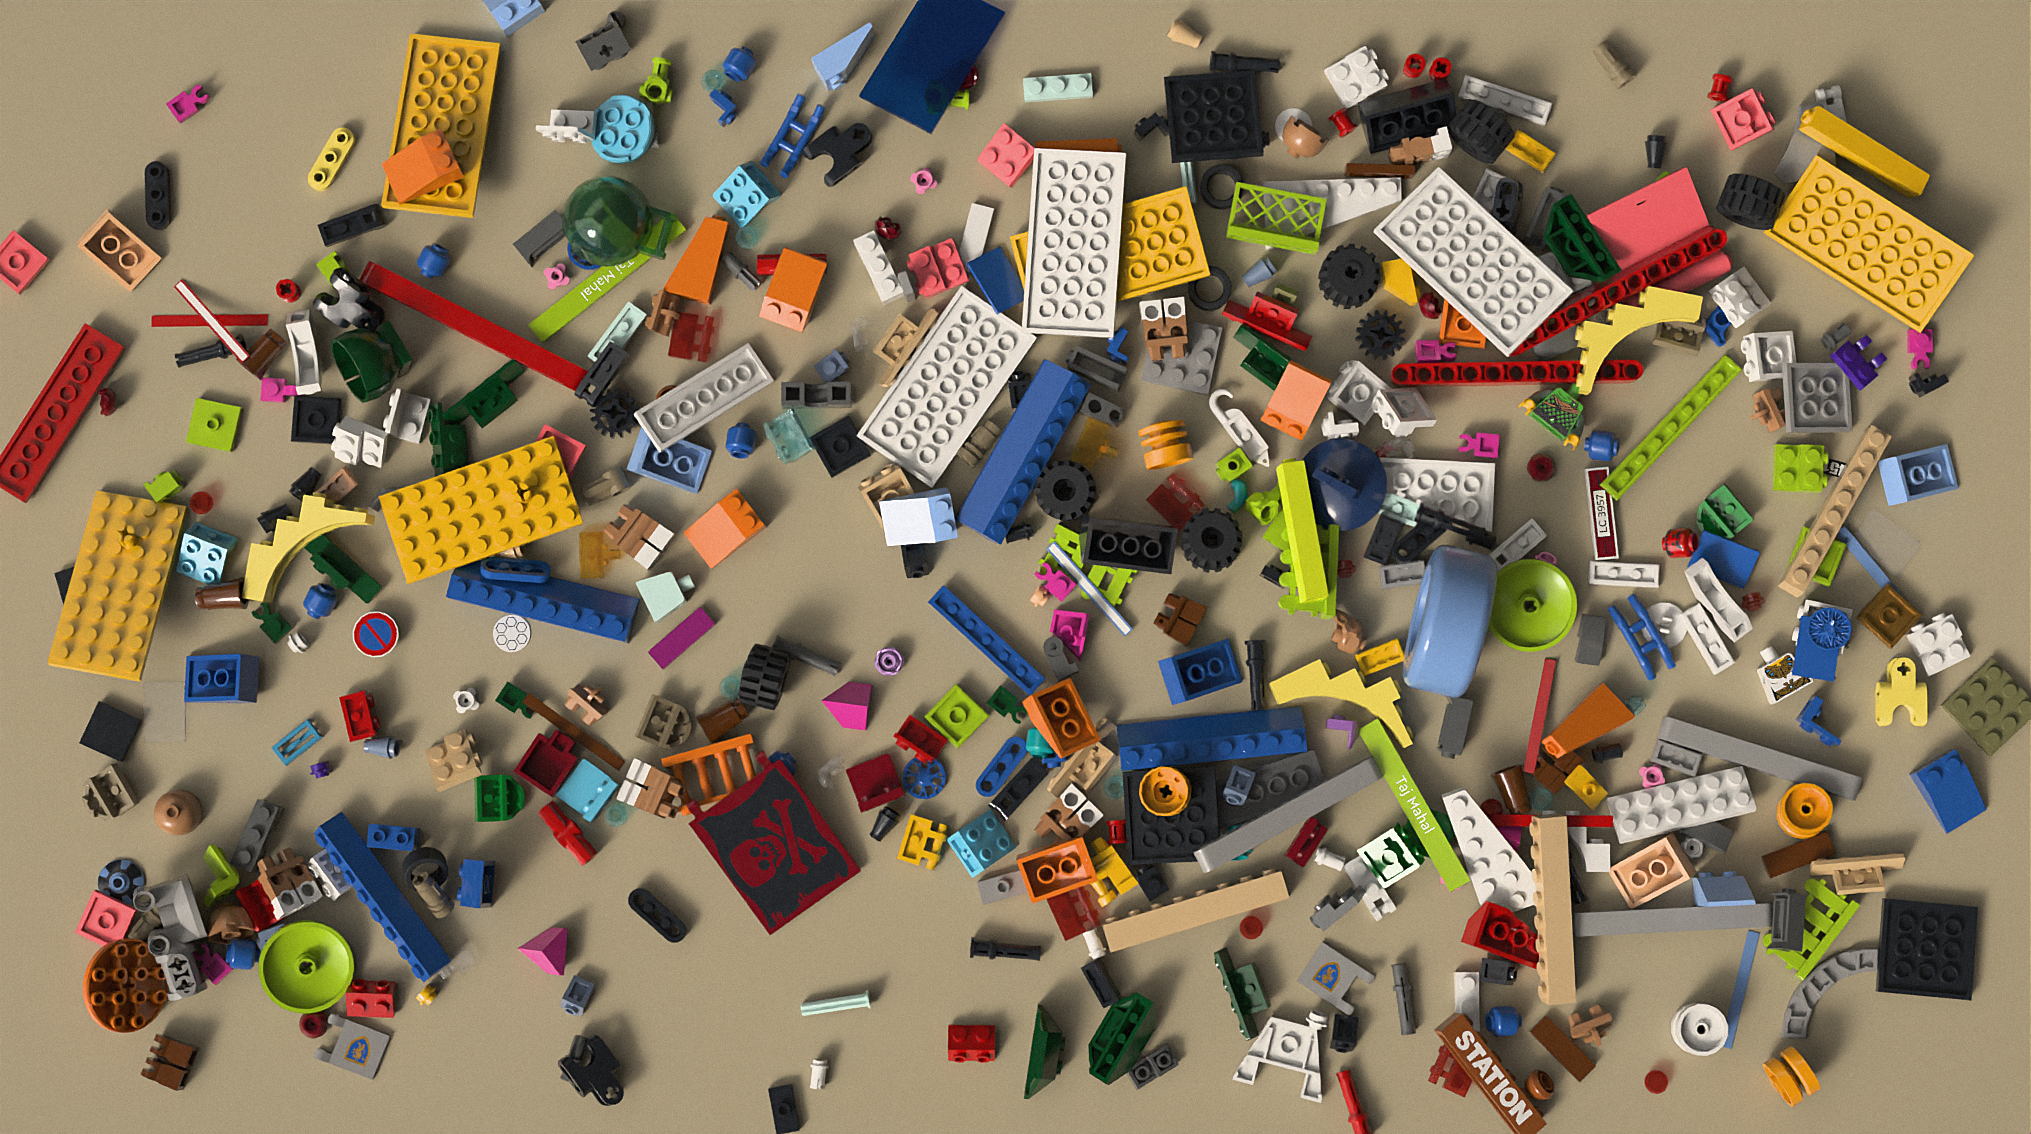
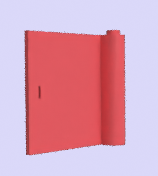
M1687 167L1681 168L1587 214V218L1622 270L1709 226ZM1713 234L1710 238L1711 243L1715 241ZM1696 243L1690 247V253L1696 250ZM1718 250L1656 282L1651 287L1687 293L1730 272L1733 261L1728 253L1724 254V252ZM1676 254L1670 257V264L1675 262ZM1656 264L1650 267V274L1655 272ZM1635 275L1630 277L1629 285L1635 282ZM1644 289L1622 300V304L1641 308L1638 305V298L1640 292H1644Z

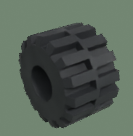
M1469 99L1447 125L1448 133L1456 144L1469 155L1486 164H1493L1515 138V133L1511 126L1499 113L1488 105L1474 99Z
M1730 174L1716 209L1725 218L1739 225L1757 230L1773 229L1786 195L1776 185L1764 179L1747 174Z
M1349 244L1348 247L1344 248L1343 245H1340L1334 252L1331 250L1323 261L1318 274V279H1320L1318 286L1320 291H1324L1323 297L1326 300L1331 299L1333 301V306L1338 307L1340 304L1344 305V309H1350L1351 306L1358 308L1364 302L1367 303L1375 293L1381 279V274H1379L1381 267L1379 262L1375 263L1376 256L1372 252L1370 254L1365 252L1366 247L1361 245L1360 249L1355 248V244ZM1347 271H1350L1351 274L1355 273L1353 279L1350 276H1346Z
M1070 460L1052 462L1037 477L1035 488L1036 501L1047 515L1061 521L1079 519L1089 511L1095 502V480L1090 472L1077 462ZM1064 485L1072 488V492L1068 494L1069 497H1065L1064 494L1060 493V490L1064 489Z
M1206 508L1202 509V512L1199 514L1197 512L1193 514L1191 519L1186 522L1182 533L1181 548L1184 550L1185 559L1192 562V567L1195 569L1198 567L1202 568L1203 572L1209 573L1210 570H1215L1216 573L1220 572L1224 567H1230L1233 561L1237 559L1242 546L1243 534L1242 530L1240 531L1239 529L1240 524L1237 519L1234 521L1231 518L1232 514L1229 512L1224 514L1220 512L1221 509L1214 508V511H1209ZM1207 538H1209L1210 540H1212L1213 538L1216 539V546H1214L1213 544L1208 546Z
M757 643L754 644L743 667L739 688V701L774 711L781 700L790 667V652Z

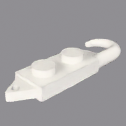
M1227 389L1214 391L1209 399V406L1237 446L1242 449L1250 462L1254 461L1269 467L1267 451L1269 446L1243 412L1239 409H1230L1224 412L1218 405L1217 400L1219 396L1225 394L1233 398L1234 394Z

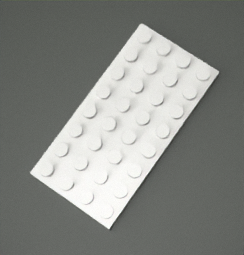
M1034 148L1022 333L1114 338L1126 153Z
M1439 167L1374 229V233L1507 357L1573 293V290Z
M961 286L908 364L901 371L897 380L892 384L859 431L857 437L933 489L957 452L1007 383L1011 374L1016 370L1037 340V337L1031 333H1022L1020 325L1002 313L997 315L992 306Z

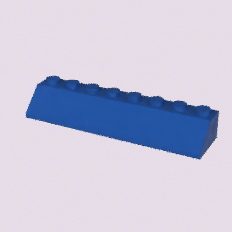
M1046 359L1043 360L956 514V521L989 541L1002 544L1034 487L1037 477L1042 473L1091 386L1090 383L1069 370Z
M483 559L455 568L451 575L446 597L449 599L629 644L640 601L639 598L551 576L548 581L543 583L492 580L481 574V562Z
M1301 706L1116 725L1121 771L1307 752Z

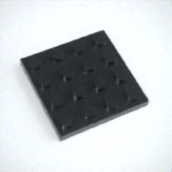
M1255 70L1164 77L1172 163L1262 157L1264 155Z
M1216 767L1177 769L1183 772L1189 779L1192 793L1187 807L1180 813L1172 816L1155 815L1148 811L1141 802L1139 795L1140 783L1143 777L1151 770L1122 772L1126 838L1128 840V865L1198 862L1193 852L1220 837ZM1169 785L1161 789V792L1164 793V798L1167 795H1172L1173 791L1169 790Z
M1882 898L1876 992L1971 1001L1978 907Z

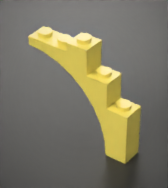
M1648 286L1644 289V292L1639 294L1638 305L1641 308L1616 303L1607 313L1606 322L1610 323L1609 325L1584 321L1581 326H1577L1575 340H1578L1577 347L1586 348V351L1583 350L1580 357V364H1583L1582 373H1578L1576 379V386L1579 387L1578 393L1588 395L1591 392L1596 373L1604 358L1627 335L1656 323L1672 321L1695 323L1700 316L1703 296Z
M313 492L312 496L304 495L300 518L287 516L286 520L277 519L273 542L261 540L260 544L251 543L242 598L273 603L277 585L285 569L295 555L309 542L324 533L340 527L374 525L375 516L367 514L368 510L354 507V511H347L346 506L336 505L333 500L327 499V494Z
M1319 659L1268 684L1278 705L1293 699L1310 696L1334 697L1346 700L1365 708L1379 718L1393 733L1401 748L1413 744L1411 739L1414 736L1409 726L1404 727L1401 718L1404 717L1398 705L1394 706L1393 701L1401 698L1399 693L1402 691L1396 680L1392 681L1391 677L1365 689L1364 684H1366V680L1361 671L1357 672L1354 668L1330 680L1328 676L1331 675L1328 665L1326 662L1322 663Z

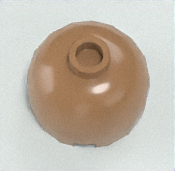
M1291 115L1282 133L1283 142L1289 147L1287 152L1297 159L1300 155L1306 158L1316 156L1324 149L1329 139L1325 136L1321 139L1319 131L1299 118L1294 122L1295 117Z
M171 790L157 800L154 807V819L157 826L165 833L173 836L187 835L193 832L200 824L202 805L199 799L191 792Z
M234 903L221 904L220 908L214 910L208 918L206 931L208 940L211 943L228 944V939H249L254 935L253 923L243 907L234 905Z

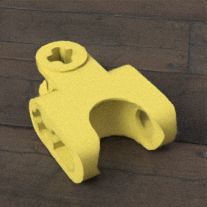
M1905 657L1894 658L1887 665V682H1877L1876 722L1879 726H1888L1892 722L1895 708L1899 705H1904L1910 712L1911 723L1915 726L1923 727L1927 723L1926 683L1916 682V668L1912 660ZM1897 667H1905V672L1897 671Z

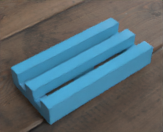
M307 719L271 748L283 764L288 766L321 740L323 736L318 732V729L312 724L311 720ZM306 727L310 729L282 752L279 750ZM312 734L315 735V737H313L305 745H303L296 752L290 755L287 759L285 758V755L291 752L294 748H296L299 744L305 741L308 737H310Z

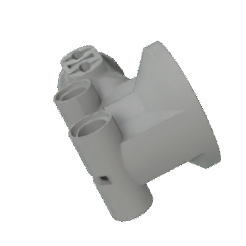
M188 874L152 886H138L133 893L135 908L141 912H147L157 907L164 927L150 932L148 936V949L154 955L156 963H161L170 990L167 993L168 999L175 1001L204 991L208 986L206 980L201 979L193 955L196 949L192 941L207 937L208 935ZM142 894H147L150 896V900L140 902L138 897ZM159 938L165 941L161 946H155L152 943ZM178 957L181 963L177 964L174 958ZM184 979H186V982L188 983V985L184 986V984L181 983V981Z

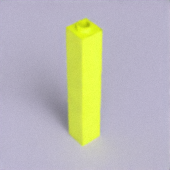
M1289 458L1283 460V463L1276 468L1300 603L1322 601L1329 597L1305 463L1304 460L1296 461V458Z

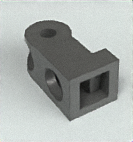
M1088 392L1083 399L1078 413L1118 428L1125 410Z
M1057 637L1046 639L1043 646L1044 653L1058 682L1078 673L1079 669L1074 662L1069 665L1065 657L1063 642Z

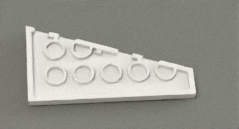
M1401 178L1263 182V187L1327 199L1321 231L1372 211L1394 205L1402 200ZM1266 193L1263 195L1266 209L1277 202L1272 194ZM1287 198L1282 202L1289 213L1299 207L1293 198ZM1310 202L1304 207L1310 216L1313 217L1319 213L1321 204ZM1279 204L1268 211L1275 222L1286 216ZM1302 209L1291 215L1298 226L1309 220ZM1264 214V227L1266 229L1272 225V222ZM1288 218L1278 224L1284 233H1289L1295 229ZM1311 222L1300 229L1305 236L1316 232ZM1265 246V251L1270 250L1273 247Z
M1379 457L1386 471L1387 492L1418 504L1423 502L1424 506L1436 510L1439 508L1445 511L1444 514L1482 528L1484 527L1486 528L1485 531L1492 533L1495 463Z
M1462 787L1442 794L1441 796L1480 906L1489 901L1515 912L1535 905L1533 894L1536 892L1532 879V871L1485 815L1466 789Z

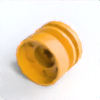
M1185 420L1160 421L1138 431L1139 438L1150 437L1141 442V447H1152L1153 449L1143 455L1147 470L1171 467L1194 459L1191 445L1189 443H1179V440L1188 436L1187 431L1177 432V430L1186 427Z
M1158 767L1152 769L1143 777L1140 783L1139 795L1141 802L1148 811L1155 815L1172 816L1178 814L1187 807L1191 800L1192 788L1190 781L1183 772L1175 768ZM1169 785V790L1173 791L1172 795H1167L1164 798V793L1161 792V789Z

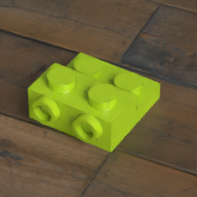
M1775 444L1772 491L1822 492L1823 488L1827 487L1828 481L1827 474H1823V465L1828 463V451H1824V445Z

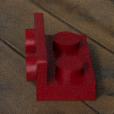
M1311 816L1305 821L1284 856L1299 866L1304 867L1328 829Z

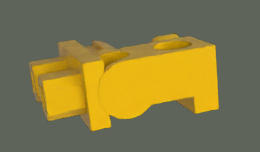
M1100 836L1091 842V845L1097 852L1096 855L1091 857V861L1098 881L1090 884L1100 895L1098 902L1103 907L1117 898L1113 890H1107L1103 882L1104 878L1107 876L1110 878L1120 895L1139 883L1112 845H1108Z

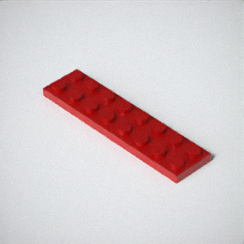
M84 323L1 453V489L24 503L29 501L122 355L125 347Z

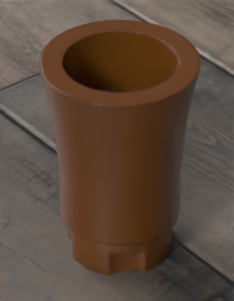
M270 328L265 335L262 334L246 351L250 356L243 363L238 359L236 361L261 381L267 369L282 352L281 349L287 342Z
M240 577L227 582L197 587L195 589V602L199 610L247 609L249 600L242 598L244 578Z
M737 697L731 702L727 701L721 706L695 718L710 743L713 744L726 732L742 723L741 720L749 717Z
M1521 764L1513 765L1491 774L1510 815H1523L1532 810Z

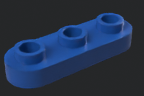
M487 557L481 562V574L492 580L543 583L548 581L551 575L550 565L539 560Z
M1009 738L976 781V790L980 795L984 797L995 795L1026 755V742L1022 738ZM1018 744L1020 751L1013 753L1011 751L1012 745ZM1001 762L1006 765V769L1002 772L997 769V765ZM990 781L992 783L991 789L985 790L983 783Z

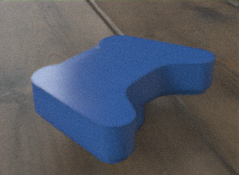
M1718 305L1705 320L1706 328L1704 331L1717 347H1722L1726 343L1725 331L1731 325V322Z

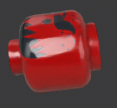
M1690 528L1669 529L1666 536L1662 538V548L1671 558H1688L1698 549V537Z

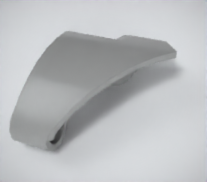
M1820 101L1798 105V118L1791 141L1774 172L1784 184L1799 181L1816 155L1836 167L1834 151L1798 130L1802 123L1800 120L1801 116L1807 109L1816 106L1824 108Z

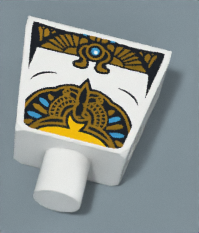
M1772 645L1760 652L1766 664L1758 668L1757 672L1770 704H1775L1814 682L1812 678L1792 675L1791 670L1794 665V657L1791 653L1788 652L1778 656Z

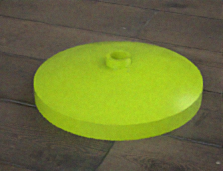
M1521 559L1511 562L1497 572L1496 590L1488 627L1499 641L1512 649L1524 652L1548 649L1560 642L1570 631L1577 612L1575 590L1567 576L1560 569L1546 561ZM1531 600L1533 602L1532 607L1525 608L1524 603Z
M315 920L291 922L275 931L264 944L259 957V979L267 996L281 1008L295 1013L319 1012L335 1004L346 993L354 972L353 954L347 940L332 926ZM306 961L311 964L308 967H304L302 962Z

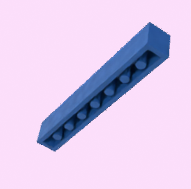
M340 812L321 824L314 832L317 843L327 850L331 862L335 866H339L343 872L344 880L349 885L352 884L358 899L368 906L372 918L381 924L386 937L398 947L400 956L412 966L413 974L424 983L446 968L451 962L450 958L370 849L366 847L367 845L345 815Z

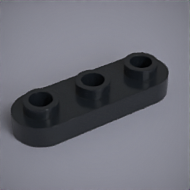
M153 161L146 166L144 172L146 222L155 230H163L171 222L170 173L167 166L162 162ZM159 169V174L153 176V171ZM156 191H159L160 196L158 198H153V194ZM156 214H160L161 216L158 221H154V216Z
M1420 522L1395 543L1392 549L1393 559L1399 564L1410 563L1440 538L1447 529L1441 527L1434 529L1432 525ZM1422 536L1424 538V541L1419 542L1417 541L1416 537ZM1399 551H1406L1407 556H1401Z
M639 888L630 893L628 904L631 909L667 941L677 943L685 938L687 927L684 922L648 890ZM640 895L645 898V902L642 905L637 903V897ZM656 911H660L662 913V918L660 920H656L654 918V913ZM674 926L680 930L678 935H673L671 932Z

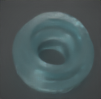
M709 70L703 74L701 84L704 90L709 93L714 89L719 92L724 86V78L720 72ZM710 79H716V85H709Z
M743 226L737 231L736 242L741 248L751 249L758 243L759 236L753 227ZM746 234L751 235V240L748 242L743 240Z
M735 676L725 677L719 687L721 694L728 699L737 698L739 696L741 680ZM730 683H734L736 686L733 692H729L727 689Z
M1633 695L1624 703L1635 716L1642 712L1646 706L1641 695Z
M1113 776L1106 780L1104 792L1107 797L1120 799L1124 796L1122 778ZM1116 783L1119 785L1120 789L1118 792L1111 791L1112 784Z
M1536 788L1529 795L1530 804L1537 811L1547 810L1552 804V795L1545 788ZM1539 795H1543L1545 798L1543 804L1537 802Z
M612 804L606 808L604 818L610 826L619 827L627 821L628 813L624 806ZM614 811H618L620 813V818L618 820H615L612 817Z

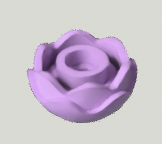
M887 647L878 651L874 663L881 674L891 676L900 672L904 664V658L898 649Z

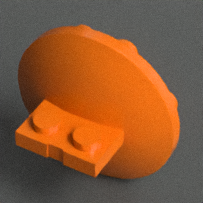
M123 938L111 941L95 953L86 968L83 979L85 1006L93 1020L109 1031L130 1033L146 1027L157 1017L167 1000L168 984L161 963H156L154 955L148 949V943L142 940ZM163 980H165L164 990L162 989Z

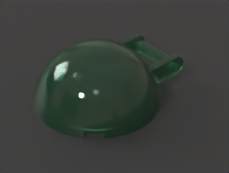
M598 176L581 183L569 195L563 208L562 227L564 236L566 235L572 250L590 263L608 267L623 265V263L635 258L639 253L665 260L666 253L664 252L673 222L677 221L678 216L651 207L645 194L632 182L615 176ZM653 216L664 220L656 249L646 247L652 234Z

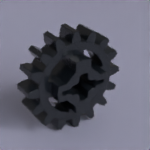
M1375 310L1373 317L1370 313H1367V321L1363 319L1359 321L1363 327L1356 328L1355 331L1360 333V335L1355 338V341H1361L1362 344L1358 348L1359 350L1366 349L1365 356L1372 353L1373 360H1376L1378 355H1381L1382 360H1385L1387 354L1394 357V349L1397 351L1401 350L1402 347L1398 343H1404L1405 338L1400 337V335L1406 331L1399 328L1402 321L1396 322L1394 320L1396 314L1389 317L1388 310H1385L1382 315H1380L1378 310ZM1379 320L1377 326L1367 327L1370 323ZM1388 323L1393 327L1395 332H1391V330L1387 326ZM1379 330L1383 331L1382 334L1386 336L1382 340H1379L1376 334ZM1366 338L1371 340L1373 347L1368 344ZM1393 343L1391 347L1381 350L1384 344Z
M616 388L614 394H612L610 389H607V395L601 396V400L596 408L590 409V412L595 414L590 420L597 422L594 427L596 430L602 428L601 434L603 436H606L609 432L611 439H614L616 434L620 438H624L623 432L626 431L631 434L630 427L638 426L634 422L636 419L634 413L640 409V406L633 405L636 399L634 397L628 399L629 393L627 391L621 395L619 388ZM611 400V403L609 405L603 407V405L607 401ZM622 400L628 404L630 411L622 408ZM615 408H617V410L622 414L616 415L614 419L608 413L614 412ZM601 417L609 420V427L603 424ZM624 420H628L624 426L619 428V424Z

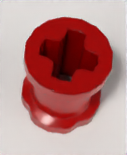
M1417 53L1407 57L1403 72L1408 78L1415 79L1422 74L1426 66L1424 57ZM1411 63H1412L1413 65L1418 64V65H1419L1418 68L1416 69V68L1414 67V68L1411 69V68H1410Z
M1436 58L1429 69L1430 78L1433 81L1447 79L1452 68L1451 62L1446 58ZM1436 68H1444L1445 70L1443 73L1441 71L1436 72Z
M1713 74L1712 89L1707 97L1713 101L1727 102L1728 96L1726 95L1729 84H1732L1733 79L1724 74Z
M1345 107L1328 118L1339 130L1340 138L1350 134L1358 127L1348 117Z
M280 280L276 285L277 295L284 301L293 303L300 298V287L292 280ZM286 288L291 289V290H292L291 294L286 293V292H285V289H286Z
M1126 820L1106 821V825L1109 826L1110 840L1107 841L1108 844L1128 843V840L1125 838L1124 824H1126Z

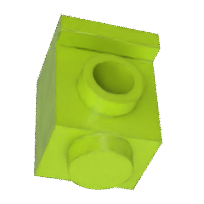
M335 251L316 264L329 283L334 269L343 268L350 272L342 260L338 262L342 258Z
M1239 447L1216 463L1217 469L1215 472L1222 481L1226 480L1229 484L1249 471L1253 466ZM1230 462L1236 463L1237 468L1235 470L1229 469L1228 464Z
M176 470L172 472L163 471L153 478V483L146 481L143 484L157 503L167 502L184 489V486L181 484L183 479Z

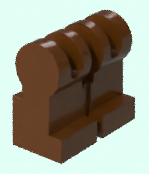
M1541 744L1539 749L1546 758L1549 757L1554 763L1550 766L1544 757L1538 755L1537 763L1539 768H1535V772L1529 774L1553 796L1563 787L1564 781L1578 765H1582L1585 760L1573 751L1557 758L1547 751L1545 745Z
M156 1034L154 1041L161 1043L163 1048L151 1046L150 1052L158 1057L168 1058V1062L165 1063L159 1058L147 1057L145 1062L152 1065L154 1070L143 1068L141 1075L175 1091L183 1090L191 1071L186 1067L193 1066L199 1046L188 1044L166 1035Z

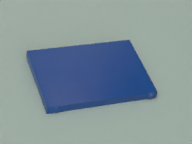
M1000 246L967 263L968 268L997 315L1024 301L1022 282Z
M1703 530L1698 540V549L1694 551L1687 567L1689 568L1692 564L1704 558L1709 563L1717 579L1744 589L1760 551L1711 533L1708 530Z
M1801 615L1794 665L1791 670L1792 675L1834 682L1836 679L1835 672L1839 649L1826 651L1814 646L1807 634V625L1810 617Z

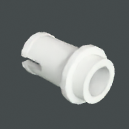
M1324 847L1323 849L1318 848L1314 861L1318 865L1324 864L1341 871L1345 857L1331 853Z
M1097 929L1083 933L1090 950L1089 956H1092L1093 960L1105 956L1106 948L1102 946Z
M813 1059V1063L810 1064V1067H812L810 1088L817 1089L818 1084L819 1089H825L826 1069L829 1068V1065H827V1060Z

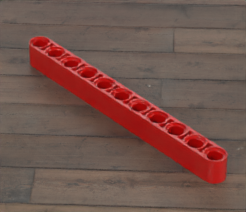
M1706 226L1629 266L1606 281L1599 282L1566 299L1534 331V335L1531 338H1527L1510 356H1516L1718 251L1726 245L1727 234L1715 226ZM1716 232L1717 238L1711 243L1710 238ZM1696 243V250L1690 253V247ZM1676 254L1675 262L1670 264V257ZM1656 264L1655 272L1650 274V267ZM1635 275V282L1629 285L1630 277ZM1615 286L1614 294L1609 296V289ZM1595 296L1594 304L1588 306L1589 299ZM1575 307V313L1568 317L1569 309ZM1554 317L1555 322L1553 326L1548 328L1547 322Z
M372 261L367 263L359 279L368 287L510 359H515L518 363L573 391L576 390L588 373L587 370Z
M1580 360L1402 363L1393 368L1389 378L1396 387L1576 384L1577 375L1580 373V368L1583 367V364H1580ZM1603 360L1593 384L1633 383L1642 376L1644 369L1637 360ZM1607 366L1613 370L1612 377H1606L1603 374L1604 367ZM1627 366L1635 368V377H1630L1626 373ZM1562 367L1566 369L1567 377H1559L1557 375V368ZM1512 368H1517L1521 371L1520 379H1515L1511 376ZM1534 368H1541L1545 374L1544 378H1537L1534 375ZM1444 369L1450 370L1453 375L1452 379L1445 380L1441 375V371ZM1472 369L1476 375L1475 379H1467L1464 371ZM1488 369L1497 370L1498 379L1489 378L1487 374ZM1403 370L1407 375L1406 380L1399 381L1395 377V372ZM1418 371H1428L1430 375L1429 380L1420 379Z

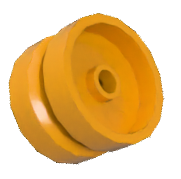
M1810 783L1794 785L1781 797L1776 806V818L1779 826L1786 834L1798 839L1815 837L1828 825L1833 813L1830 796L1823 788ZM1802 809H1806L1807 813H1803Z
M1788 1046L1780 1052L1781 1061L1772 1057L1763 1063V1068L1771 1083L1791 1107L1803 1101L1802 1091L1811 1096L1821 1089L1809 1065L1792 1046Z

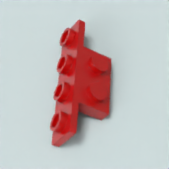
M1258 291L1250 308L1228 300L1222 312V315L1230 320L1249 326L1253 330H1258L1273 339L1283 341L1296 349L1306 351L1312 339L1311 335L1292 327L1299 309Z

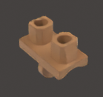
M659 290L658 294L653 295L651 303L654 309L652 315L648 316L645 322L648 330L669 337L674 319H680V314L676 313L681 297L672 295L664 290Z
M1766 388L1752 395L1756 403L1753 405L1756 413L1750 416L1752 420L1759 418L1762 426L1766 424L1769 433L1785 426V408L1779 411L1776 402L1782 400V395L1778 388L1771 390Z
M577 684L567 692L569 697L566 700L565 706L574 712L582 706L586 712L581 718L589 726L606 716L610 711L602 704L605 698L600 695L603 689L600 685L593 689L588 684L584 688Z
M1600 1004L1589 1009L1592 1018L1590 1021L1584 1022L1581 1013L1569 1016L1572 1040L1583 1037L1585 1043L1594 1041L1596 1046L1602 1045L1600 1038L1608 1035L1604 1028L1612 1026L1610 1013L1606 1014Z

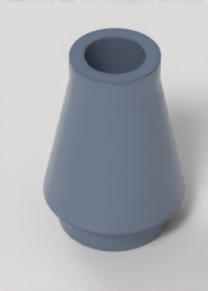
M1268 257L1263 260L1260 258L1242 278L1250 288L1255 284L1273 278V274L1277 271Z
M393 736L366 739L364 741V752L392 759L399 755L400 741Z

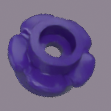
M329 761L317 763L310 766L312 771L310 775L315 774L316 779L330 775L329 770L333 768L330 767Z

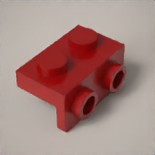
M360 690V692L339 697L350 742L378 736L377 730L380 729V722L378 717L373 714L372 707H375L372 693L368 694L367 690Z
M910 714L899 731L893 735L897 739L896 745L905 751L910 748L916 752L914 757L924 764L927 761L933 764L948 742L946 738Z
M258 879L248 886L235 891L239 903L248 913L256 932L267 929L288 917L276 919L273 913L275 909Z
M352 980L346 990L347 1016L394 1018L396 982L387 980Z
M948 1025V1060L957 1063L965 1061L987 1063L994 1061L995 1025Z

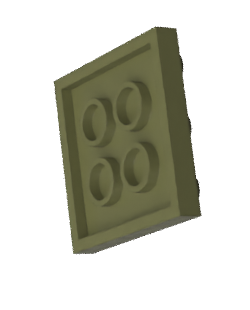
M1990 658L1941 704V707L1988 756H1992L2031 719V697L1994 658Z

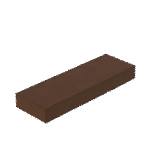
M1346 163L1344 167V176L1412 179L1415 174V165Z
M1824 832L1815 837L1763 855L1761 859L1768 877L1773 878L1836 853L1828 832Z
M1546 1015L1529 1031L1578 1082H1581L1596 1067Z

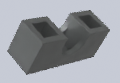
M781 382V405L783 409L852 408L851 382H827V384Z
M257 799L231 859V865L250 873L258 872L259 867L257 863L266 854L264 850L266 841L270 833L276 830L285 808L264 799Z

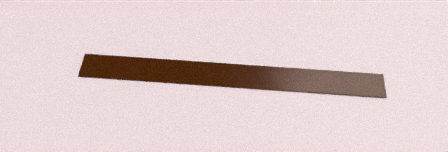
M530 693L524 699L523 703L616 770L619 771L625 763L620 757Z

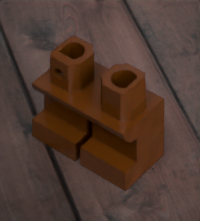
M1169 593L1163 605L1174 610L1170 618L1159 612L1153 624L1163 630L1162 634L1187 647L1207 606L1190 600L1183 595L1179 597Z

